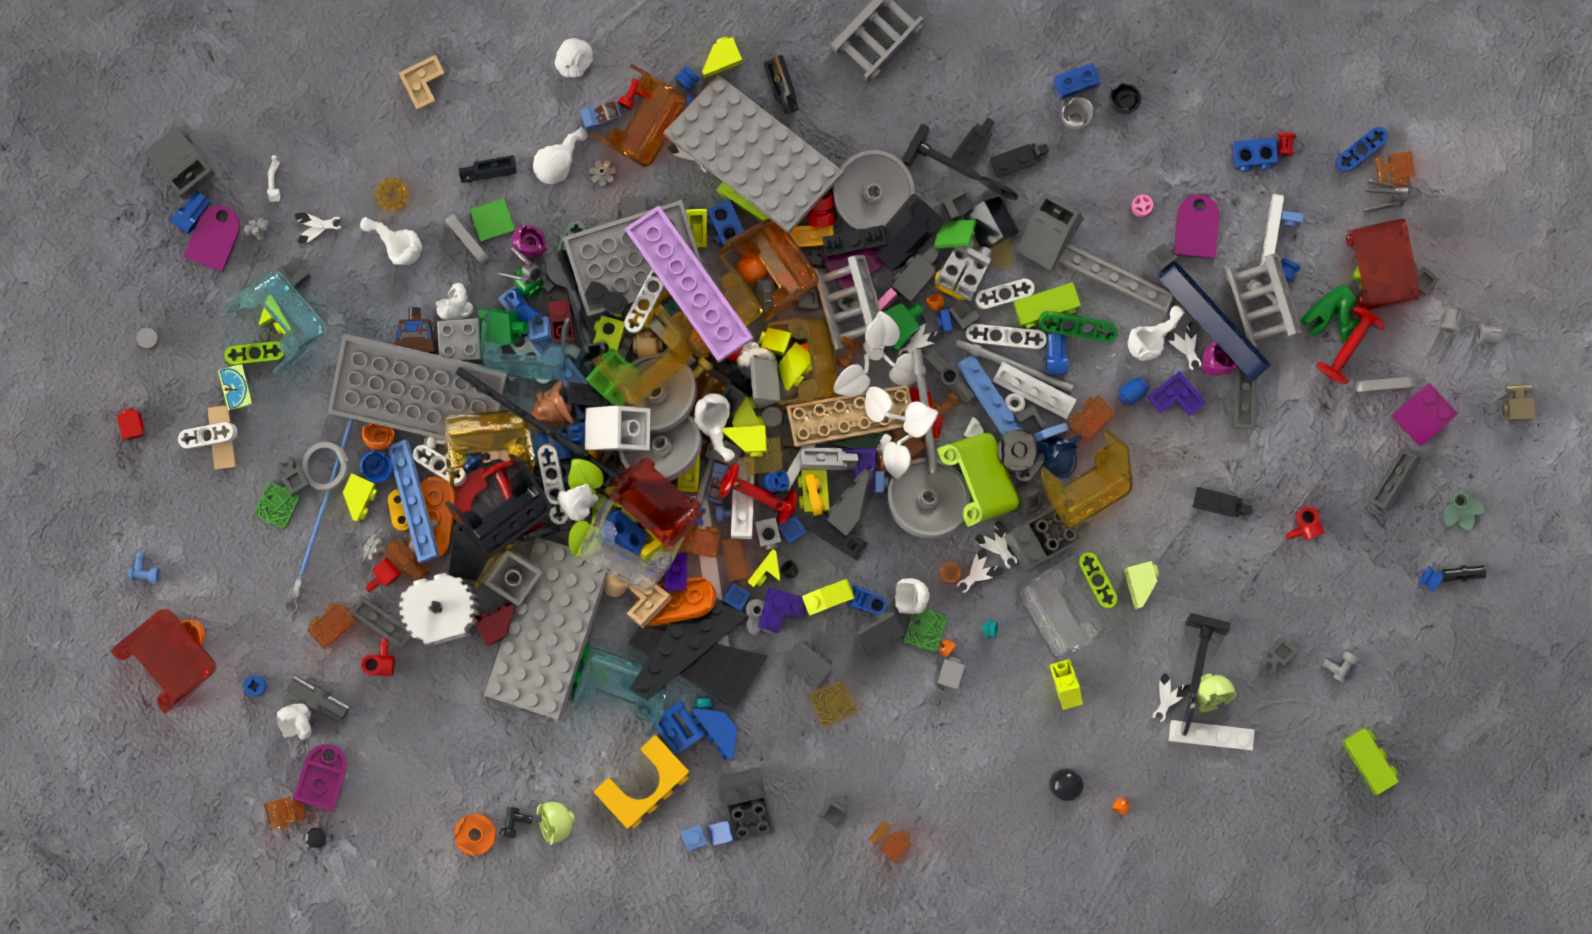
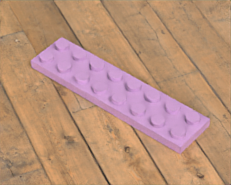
M657 206L625 228L628 236L718 362H721L753 340V336L660 206Z

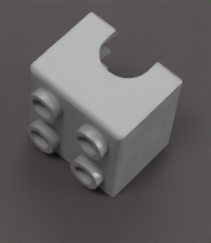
M479 318L437 321L440 356L474 364L484 363Z

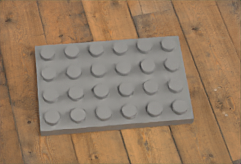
M682 200L661 206L660 208L702 265ZM651 210L563 237L587 317L607 312L604 307H596L585 298L584 294L591 282L601 283L609 291L622 294L629 304L634 303L652 268L628 236L625 228ZM651 281L647 286L650 292H656L660 287L656 281ZM665 287L661 294L668 292Z

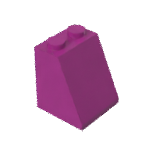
M1429 383L1418 390L1391 417L1418 446H1421L1444 428L1458 413Z

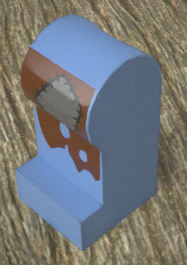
M617 101L580 110L586 131L622 118Z
M715 462L706 500L722 505L724 498L720 497L718 489L721 479L729 466Z

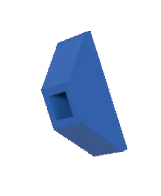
M696 708L692 710L694 713L692 719L698 726H704L707 730L705 736L711 743L714 741L720 747L717 751L724 760L728 758L730 761L734 759L738 729L725 712Z

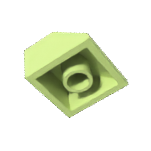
M1152 561L1124 569L1135 610L1144 606L1157 583L1159 571L1157 565H1153Z

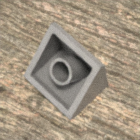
M750 358L753 399L757 409L780 401L777 361Z
M507 549L484 584L517 606H520L541 576L542 571L525 555Z

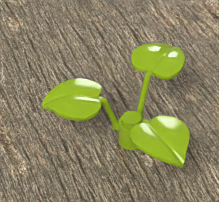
M572 459L568 476L570 489L587 483L592 494H596L598 497V501L591 509V524L589 525L586 521L580 520L570 530L569 547L574 557L589 555L596 552L602 546L603 539L598 535L600 529L594 527L596 511H601L606 508L607 504L622 508L621 512L633 522H640L649 517L657 506L656 500L645 490L637 487L629 488L622 494V504L607 500L603 493L595 491L604 482L601 470L589 461Z

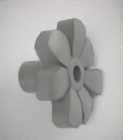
M598 160L595 162L596 168L591 167L589 173L594 175L591 181L593 183L599 181V185L605 187L606 181L609 183L614 181V177L611 175L615 174L616 170L614 167H610L611 163L609 161H604L602 164Z
M264 218L258 219L257 222L251 220L248 222L249 225L244 227V232L246 235L253 234L257 240H262L265 237L263 231L270 225L269 221L264 220Z
M372 534L367 541L368 545L363 547V558L371 561L375 560L377 554L384 555L385 548L380 546L382 540L378 538V535Z

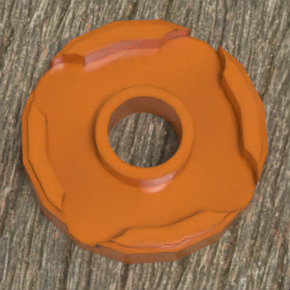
M470 814L462 818L456 825L454 831L456 844L465 854L472 856L482 855L488 852L494 845L496 828L493 822L486 816ZM472 829H478L481 832V838L478 841L470 838L469 834Z

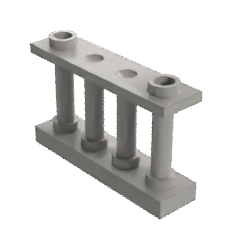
M872 0L832 42L831 49L836 54L840 50L847 52L867 71L864 75V80L875 79L881 72L879 68L912 33L916 35L923 28L924 18L920 15L916 21L913 20L893 0ZM882 6H887L909 26L902 35L898 34L878 15V10ZM868 20L870 22L873 21L895 41L888 50L883 48L864 30V25ZM854 35L862 38L881 56L874 65L868 62L850 45L851 42L849 40Z
M1278 254L1264 256L1265 262L1263 265L1239 273L1237 268L1226 269V280L1233 290L1246 333L1244 335L1256 348L1261 347L1259 340L1282 332L1288 333V336L1302 333ZM1265 272L1270 274V284L1244 293L1241 280ZM1271 292L1276 294L1278 300L1276 304L1250 312L1247 300ZM1276 312L1282 313L1284 320L1282 324L1256 332L1253 320Z
M865 255L851 256L848 258L849 266L829 273L827 269L813 270L815 275L814 281L818 286L831 333V343L835 350L849 348L847 340L865 335L867 328L880 311ZM849 274L853 275L854 286L833 293L830 281ZM858 294L860 306L839 313L836 301ZM859 314L864 315L865 326L844 333L842 320Z

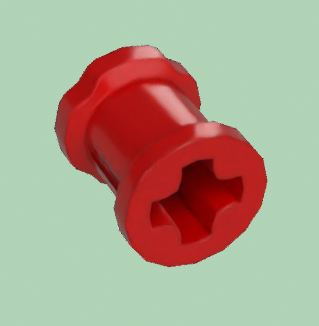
M1278 133L1279 146L1277 155L1294 156L1293 142L1296 139V134Z

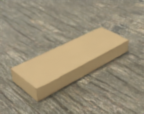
M227 405L207 408L209 425L222 422L231 423L230 410H228ZM230 429L218 432V435H227V433H230ZM233 441L212 445L215 470L236 467Z

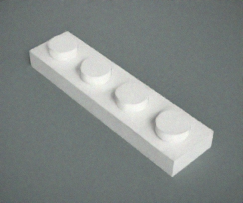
M1002 362L993 379V382L1065 419L1069 416L1077 400L1005 362Z
M739 458L737 462L740 467L738 478L754 485L755 458ZM733 489L731 539H752L753 498Z
M1170 721L1168 741L1253 750L1254 729L1191 722L1187 735L1183 736L1181 735L1183 721Z

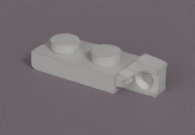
M801 447L799 451L800 469L847 470L849 468H857L858 454H846L841 448Z

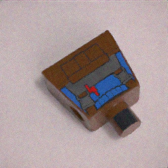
M420 307L408 308L409 319L399 320L395 345L436 354L430 320L421 319Z

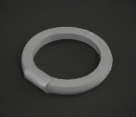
M324 441L316 443L308 449L302 461V469L311 487L326 491L337 487L344 480L348 471L349 460L343 448L335 443ZM323 448L334 450L341 463L338 476L327 484L315 482L309 473V461L312 455Z

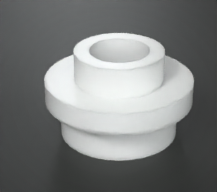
M1012 393L1005 399L1006 405L1013 414L1023 411L1025 400L1022 396ZM1011 401H1018V407H1012Z

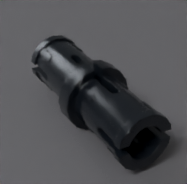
M1462 565L1460 568L1442 569L1444 574L1443 582L1457 580L1467 582L1469 579L1486 578L1484 565L1473 567Z

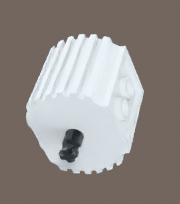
M443 573L434 576L432 581L426 579L413 582V586H410L406 592L401 594L403 602L399 603L400 607L403 608L400 611V615L404 616V619H401L402 623L408 625L405 627L407 631L414 633L410 634L413 638L423 640L426 645L432 646L471 635L470 630L478 622L476 616H479L480 613L476 610L479 607V603L475 601V599H478L477 595L472 593L474 590L467 585L469 583L460 577L454 578Z

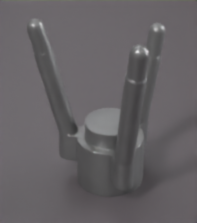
M1368 179L1369 183L1390 188H1365V192L1388 194L1389 200L1393 201L1364 208V212L1400 206L1401 202H1407V186H1400V183Z
M512 246L511 250L525 263L522 267L523 276L498 271V275L520 280L526 284L529 281L533 283L538 282L542 278L544 271L530 258H526L519 250Z

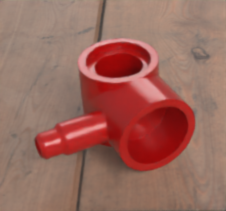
M1309 506L1300 509L1295 516L1299 528L1286 533L1285 537L1289 540L1303 535L1306 541L1324 534L1318 511ZM1304 512H1309L1312 515L1311 523L1303 521L1302 515Z
M389 558L384 559L373 568L372 572L376 578L365 589L371 592L380 584L387 587L394 583L401 575L398 567Z
M381 639L380 655L369 654L362 659L361 669L365 674L393 677L395 657L388 656V639ZM371 659H375L378 663V667L374 671H370L367 667Z

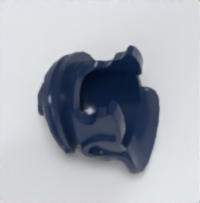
M1077 435L1067 440L1062 437L1050 438L1048 442L1052 444L1051 446H1048L1045 442H1038L1039 452L1044 455V464L1041 465L1044 467L1043 470L1051 471L1058 477H1069L1077 466L1078 446L1076 444L1083 437Z

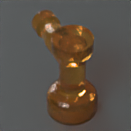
M844 336L841 341L849 350L845 356H840L836 361L844 369L853 365L851 360L858 349L863 347L860 341L854 338L851 341L848 336Z
M950 390L946 394L947 400L943 405L934 400L932 396L930 397L933 409L938 411V415L942 418L953 405L957 406L962 402Z

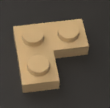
M436 55L399 72L417 111L436 102L427 83L445 75Z
M641 573L628 586L629 591L640 600L627 615L644 628L672 598L666 591Z

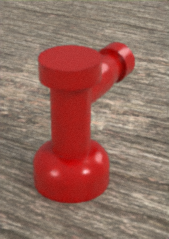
M633 78L631 80L632 85L627 94L621 96L617 101L622 107L632 110L634 107L632 100L636 94L647 99L649 102H651L654 94L643 89V83Z

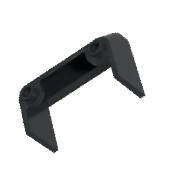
M512 453L509 455V458L518 470V473L509 482V488L513 496L480 519L478 514L473 511L462 513L451 502H445L461 529L479 550L488 556L498 553L545 518L551 511L549 500L524 461Z

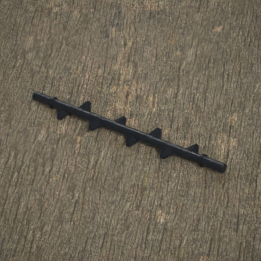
M461 367L456 371L455 374L470 383L472 387H476L581 459L596 465L602 473L610 477V480L613 479L626 489L632 488L634 483L617 473V470L614 471L480 381V378L474 377Z

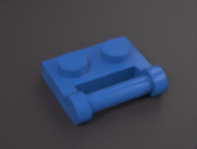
M683 700L652 721L675 756L706 735L703 730L700 731L685 709ZM675 712H678L693 734L692 737H689L674 715Z

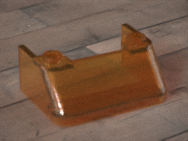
M631 64L630 68L643 75L638 83V91L645 97L625 131L618 128L613 129L609 132L606 139L591 132L590 136L637 164L648 167L654 162L667 140L664 136V131L684 111L687 105V98L684 94L660 79Z
M770 218L728 239L717 253L721 257L736 249L740 256L745 259H752L758 256L772 278H774L780 289L772 295L773 305L762 317L763 321L788 309L813 290L819 282L817 273L791 235Z

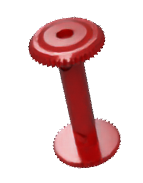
M1361 307L1353 309V313L1361 319V323L1356 326L1336 356L1334 363L1331 366L1322 362L1317 363V368L1321 373L1341 385L1348 384L1349 380L1340 371L1347 364L1367 334L1368 328L1370 326L1379 330H1384L1385 328L1382 320Z
M511 460L499 463L482 474V479L492 476L497 478L505 500L513 496L509 488L510 479L506 474V470L514 466ZM542 520L522 535L535 532L537 529L541 528L543 524Z
M739 464L730 465L719 485L720 497H726L731 489H734L778 510L777 524L781 525L789 520L798 500L795 491H790L782 499L738 478Z

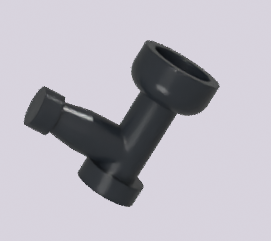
M507 806V811L509 812L506 825L501 828L499 835L516 838L517 832L513 829L515 821L532 824L533 816L520 814V809Z

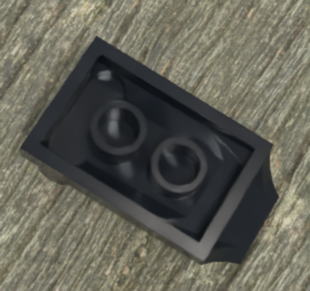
M912 193L884 226L887 247L877 248L876 256L892 271L903 268L911 256H914L930 236L941 229L942 218L926 202Z

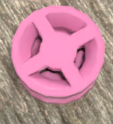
M1147 195L1137 196L1131 205L1133 214L1138 217L1147 216L1153 208V201Z

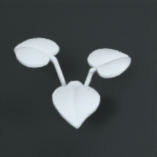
M882 311L878 312L865 333L866 341L863 344V348L867 354L864 355V370L858 364L847 367L835 382L833 389L835 393L851 397L863 394L870 385V379L866 375L869 368V359L879 360L882 357L894 367L889 373V377L894 383L910 385L917 382V377L913 371L915 363L912 353L901 355L897 359L896 364L884 353L883 349L885 346H893L897 343L900 336L899 328L890 316Z
M870 387L866 393L865 408L871 420L881 422L885 419V416L905 420L904 430L908 435L900 439L897 444L895 442H888L883 451V461L887 471L895 479H900L907 472L911 463L910 452L902 443L909 438L924 436L932 427L938 411L921 402H912L908 405L905 416L890 414L888 411L892 408V400L888 393L881 388Z

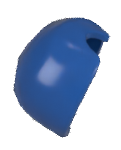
M370 450L360 459L361 473L372 483H382L392 474V462L381 450Z

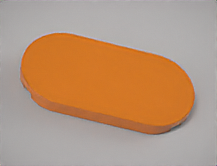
M433 476L425 479L420 484L430 521L435 519L439 523L433 531L440 554L439 557L434 559H438L445 555L451 546L454 517L445 502L449 501L456 506L457 495L454 486L448 483V481L441 477Z
M702 577L688 578L687 590L666 591L671 596V601L647 625H662L697 618L707 614L714 607L717 600L714 586ZM665 583L658 584L659 587L666 591Z

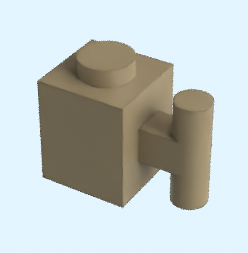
M1532 384L1506 385V393H1514V399L1506 400L1502 406L1503 416H1506V421L1535 419L1534 398L1524 397V393L1532 392Z

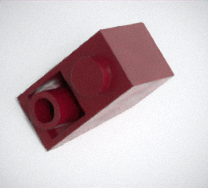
M570 301L548 302L553 344L574 341Z
M505 603L497 608L498 612L492 615L488 612L478 617L479 622L475 624L486 646H490L507 636L515 611L513 604L509 606L508 603Z

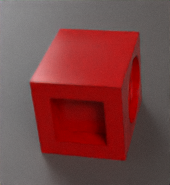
M127 408L121 411L122 414L116 415L123 440L128 441L146 436L140 411L134 410V408Z

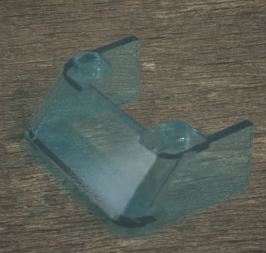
M273 271L243 289L221 312L227 314L238 311L242 306L251 309L255 308L259 303L263 305L287 333L280 340L279 344L280 350L286 358L272 370L276 374L291 368L325 334L326 326L283 274Z
M486 312L482 320L481 334L483 366L508 371L507 377L560 380L565 376L568 359L569 319L565 318L562 325L561 346L547 348L544 357L502 354L501 346L496 342L489 341L490 313Z
M594 647L590 649L577 682L573 710L578 709L582 699L594 698L597 691L634 704L635 714L639 718L649 721L647 735L651 737L664 713L667 685L650 700L643 699L630 691V687L645 664L608 650Z

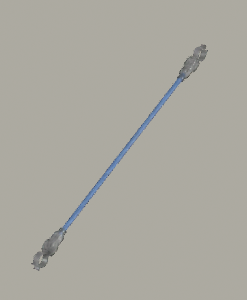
M351 418L349 420L341 444V448L345 449L346 442L354 419ZM338 457L329 483L335 479L340 464ZM326 490L300 574L295 579L293 587L290 588V600L284 604L285 614L288 613L286 604L292 601V598L295 599L296 608L290 612V615L298 608L296 600H299L302 594L304 572L331 490Z

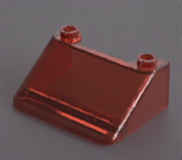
M168 609L157 611L110 651L119 660H126L134 655L164 690L157 698L158 706L164 714L180 707L216 671V663Z

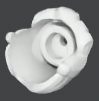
M576 38L565 40L557 51L556 69L567 78L582 77L585 70L593 62L591 46L587 42Z
M461 283L453 284L448 292V299L436 302V306H438L437 314L443 320L466 319L474 310L473 305L467 302L466 289Z
M749 342L743 346L739 353L736 367L740 370L741 374L751 379L750 358L775 360L776 357L771 350L761 348L756 342Z
M587 483L583 484V486L569 489L567 492L562 490L558 493V503L567 512L568 517L574 521L584 520L590 514L589 509L598 501L597 495L592 494Z
M908 578L900 580L897 583L895 607L899 613L921 614L926 608L930 597L928 587L917 579Z
M302 703L292 704L281 708L277 712L278 727L283 732L284 738L298 735L299 739L305 740L311 735V727L309 725L311 710L308 706Z

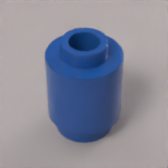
M1141 377L1133 378L1118 390V398L1123 405L1128 404L1132 406L1146 395L1149 387Z

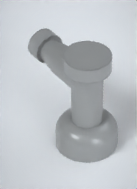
M1347 651L1343 654L1345 661L1341 667L1329 662L1327 659L1322 665L1335 673L1333 678L1342 683L1345 682L1344 678L1352 664L1356 665L1360 660Z

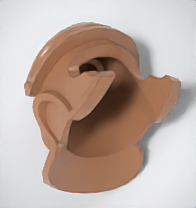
M561 379L552 389L545 392L540 390L539 393H536L537 400L534 404L532 416L541 422L556 424L568 421L573 425L576 423L574 417L571 416L574 404L563 402L562 396L559 394V391L563 388V381Z

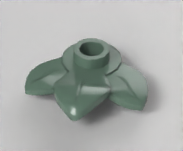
M1458 490L1451 494L1449 498L1450 504L1444 509L1443 518L1447 527L1457 522L1461 528L1470 531L1475 523V515L1483 514L1485 511L1478 499L1470 498L1465 491ZM1458 497H1461L1463 499V503L1461 505H1458L1456 503V499Z

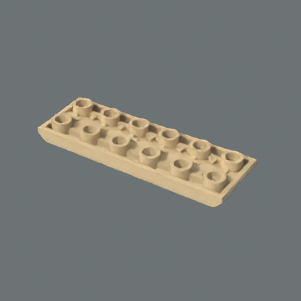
M908 385L883 389L892 400V408L888 412L894 415L905 416L908 405L912 403ZM867 392L859 396H841L786 406L795 447L903 429L905 420L889 418L887 416L881 422L871 420L865 408Z

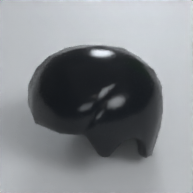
M1121 83L1119 86L1111 89L1109 99L1112 108L1117 113L1130 114L1140 107L1142 97L1140 91L1134 85Z
M1068 768L1057 770L1052 774L1049 781L1051 792L1063 801H1074L1078 798L1084 789V783L1080 775Z

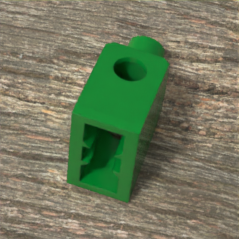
M900 303L884 312L895 321L900 331L897 343L892 346L897 353L920 330L916 319L923 315L924 311L918 304L907 310Z
M495 308L478 310L482 350L519 342V334L528 333L527 322H518L517 312Z

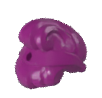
M522 224L514 231L512 246L519 250L526 258L540 257L547 250L546 241L544 240L545 236L536 227L531 225L526 227L525 224Z
M1213 342L1204 351L1201 367L1207 375L1212 377L1232 373L1237 368V364L1217 342Z

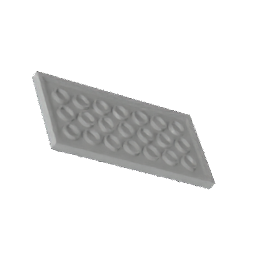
M717 75L664 131L666 138L788 233L798 225L844 175L839 167L720 75Z
M344 333L328 413L490 451L501 404L476 387H472L470 383L455 373L461 367L503 395L508 371Z
M536 538L529 559L542 571V574L520 606L514 604L515 611L507 636L502 639L484 696L561 720L613 560L594 554L574 557L570 547L542 538Z

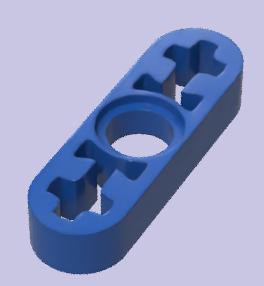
M1375 127L1337 157L1335 162L1337 169L1341 172H1349L1387 141L1388 134L1386 130L1381 127ZM1374 132H1375L1376 134L1381 133V134H1382V137H1381V140H1382V141L1380 142L1379 140H1376V141L1372 144V146L1374 147V148L1372 149L1371 144L1369 143V141L1374 138V136H1375V135H1374ZM1357 145H1365L1367 153L1359 155L1356 152ZM1351 155L1355 157L1348 163L1350 167L1341 165L1342 157L1344 159L1349 158Z

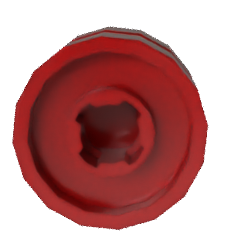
M828 191L810 210L811 212L808 213L809 225L811 227L824 228L835 224V211L832 209L834 202L831 192Z

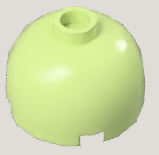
M1210 673L1201 677L1199 689L1195 695V703L1200 712H1208L1217 709L1216 705L1222 702L1225 705L1237 696V693L1229 679L1221 675L1212 676Z
M552 801L538 805L537 816L541 815L542 818L539 826L546 842H550V845L565 840L572 831V823L575 822L572 811H568L559 802Z

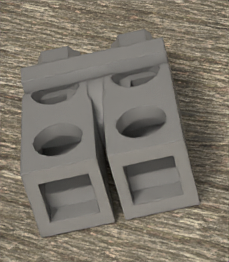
M972 239L970 246L955 247L935 282L952 291L963 272L964 274L954 293L971 301L991 261L990 256L992 252L991 249L983 246L979 252L973 250L972 247L975 242Z

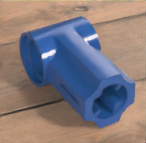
M196 190L185 206L176 211L171 222L185 233H191L196 227L199 217L210 205L211 201Z
M1047 334L1048 356H1046V374H1068L1065 335Z

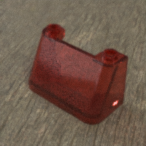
M1404 218L1347 231L1346 243L1348 247L1351 246V249L1356 252L1363 288L1357 297L1359 307L1367 311L1409 305L1419 300L1418 279L1407 223Z
M641 456L604 491L658 538L666 548L671 550L704 514L700 509L702 505L694 497L691 500L657 471L654 468L656 463L648 456L645 458Z

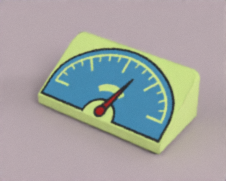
M242 364L218 370L228 410L251 405L252 401Z

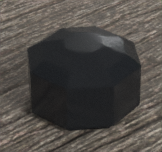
M312 828L306 833L305 841L310 847L320 848L326 843L327 834L322 828Z

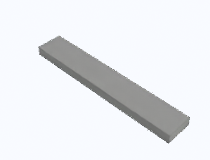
M1068 244L1057 262L1165 314L1174 298L1170 291Z

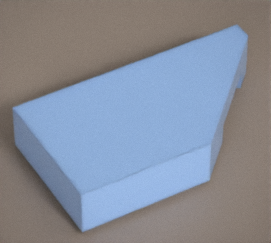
M1063 423L1034 434V437L1038 442L1066 432L1069 428L1067 423Z

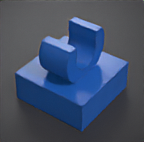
M585 423L567 425L569 440L576 445L585 444Z

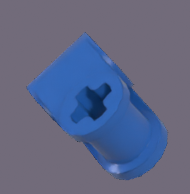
M853 585V595L855 598L847 601L846 605L877 616L887 610V602L883 597ZM876 600H880L884 604L883 609L878 612L872 609V603Z

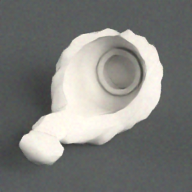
M580 127L574 133L568 134L562 144L547 146L537 152L534 156L533 169L541 182L556 184L566 179L573 161L572 153L575 149V142L577 140L584 141L588 137L585 128Z
M367 217L362 219L361 229L367 232L376 230L380 234L381 240L384 241L387 247L389 259L393 264L410 265L417 261L422 251V245L414 230L405 229L393 232L383 225L382 222H374Z
M1179 306L1172 307L1170 311L1171 318L1165 323H1159L1152 327L1140 326L1131 329L1127 343L1130 353L1140 361L1157 359V357L1161 356V352L1164 350V337L1168 332L1176 328L1179 319L1185 314L1184 309Z
M709 394L696 403L694 421L698 428L710 437L714 450L723 457L724 462H730L734 459L735 454L731 449L723 446V428L729 418L730 404L725 397L719 394Z

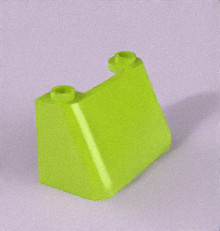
M978 434L937 449L942 462L946 465L960 464L974 502L966 505L963 509V517L967 527L990 521L1017 509L1019 498L1007 467L999 459L998 444L992 434Z

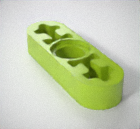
M277 341L235 345L228 347L225 351V359L232 365L280 361L286 355V348ZM267 346L266 350L269 351L274 350V346H277L278 349H281V352L278 353L277 357L273 353H268V358H265L263 347ZM246 348L245 355L247 360H244V356L237 357L236 361L229 357L233 354V350L241 354L244 353L243 349ZM259 348L261 356L258 359H252L250 357L251 349Z
M1087 552L1082 554L1078 564L1099 605L1106 609L1112 608L1117 603V595L1099 560L1093 553ZM1086 556L1089 559L1093 558L1094 561L1091 563L1093 569L1096 567L1099 569V571L1091 573L1090 576L1087 574V572L1091 571L1089 566L1083 565L1084 557ZM1099 574L1103 577L1104 583L1102 586L1097 587L1093 585L1092 578L1094 575ZM1107 585L1109 589L1105 590L1108 596H1113V599H1111L1112 604L1103 603V593L1098 594L1096 590H1101Z

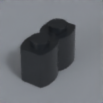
M591 282L584 294L589 303L596 307H604L609 314L615 317H623L629 306L628 300L622 294L609 291L606 286L598 282Z

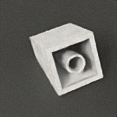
M627 406L586 408L585 450H650V408Z

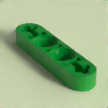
M1053 311L1043 312L1038 320L1041 328L1050 333L1111 342L1118 335L1115 325L1106 320ZM1049 318H1051L1052 321L1056 323L1049 322V324L1046 325L1044 321H1048ZM1068 320L1074 322L1071 329L1063 328L1064 322ZM1086 324H1093L1091 332H1083V327ZM1098 325L1101 330L1107 331L1110 328L1112 332H1108L1105 335L1103 331L1098 330Z

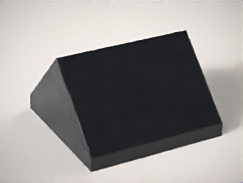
M1000 196L982 201L963 215L965 220H976L974 236L980 248L982 246L991 248L1019 233Z

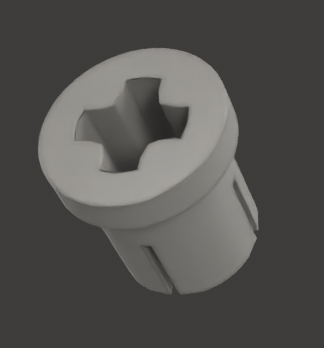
M1447 309L1444 322L1440 325V330L1449 334H1460L1463 312L1457 309Z
M1479 323L1476 329L1477 344L1500 343L1502 336L1501 327L1485 326V324Z

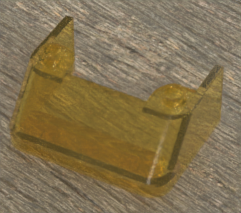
M722 255L719 259L727 272L722 278V286L726 291L723 296L746 327L760 316L762 306L741 275ZM661 304L657 306L666 323L695 356L704 358L711 354L709 348L682 311L677 312L671 317Z
M662 305L652 310L666 326L662 332V340L668 348L640 372L636 373L628 365L619 366L613 371L600 355L592 359L608 381L629 404L641 402L689 362L692 357V350L682 330Z
M795 318L767 322L768 328H789L794 338L808 339L813 379L804 380L799 384V398L778 401L779 408L837 397L838 394L833 389L838 377L834 348L831 343V333L827 320L822 318Z
M510 410L451 415L444 420L445 456L450 486H454L455 469L461 468L466 464V454L507 450L508 456L512 453L526 462L528 469L534 476L535 458L529 424Z
M1109 430L1105 431L1106 447L1099 450L1095 455V467L1070 482L1064 484L1062 480L1054 476L1045 467L1041 469L1044 492L1062 522L1070 528L1076 527L1124 498L1133 488L1129 447Z

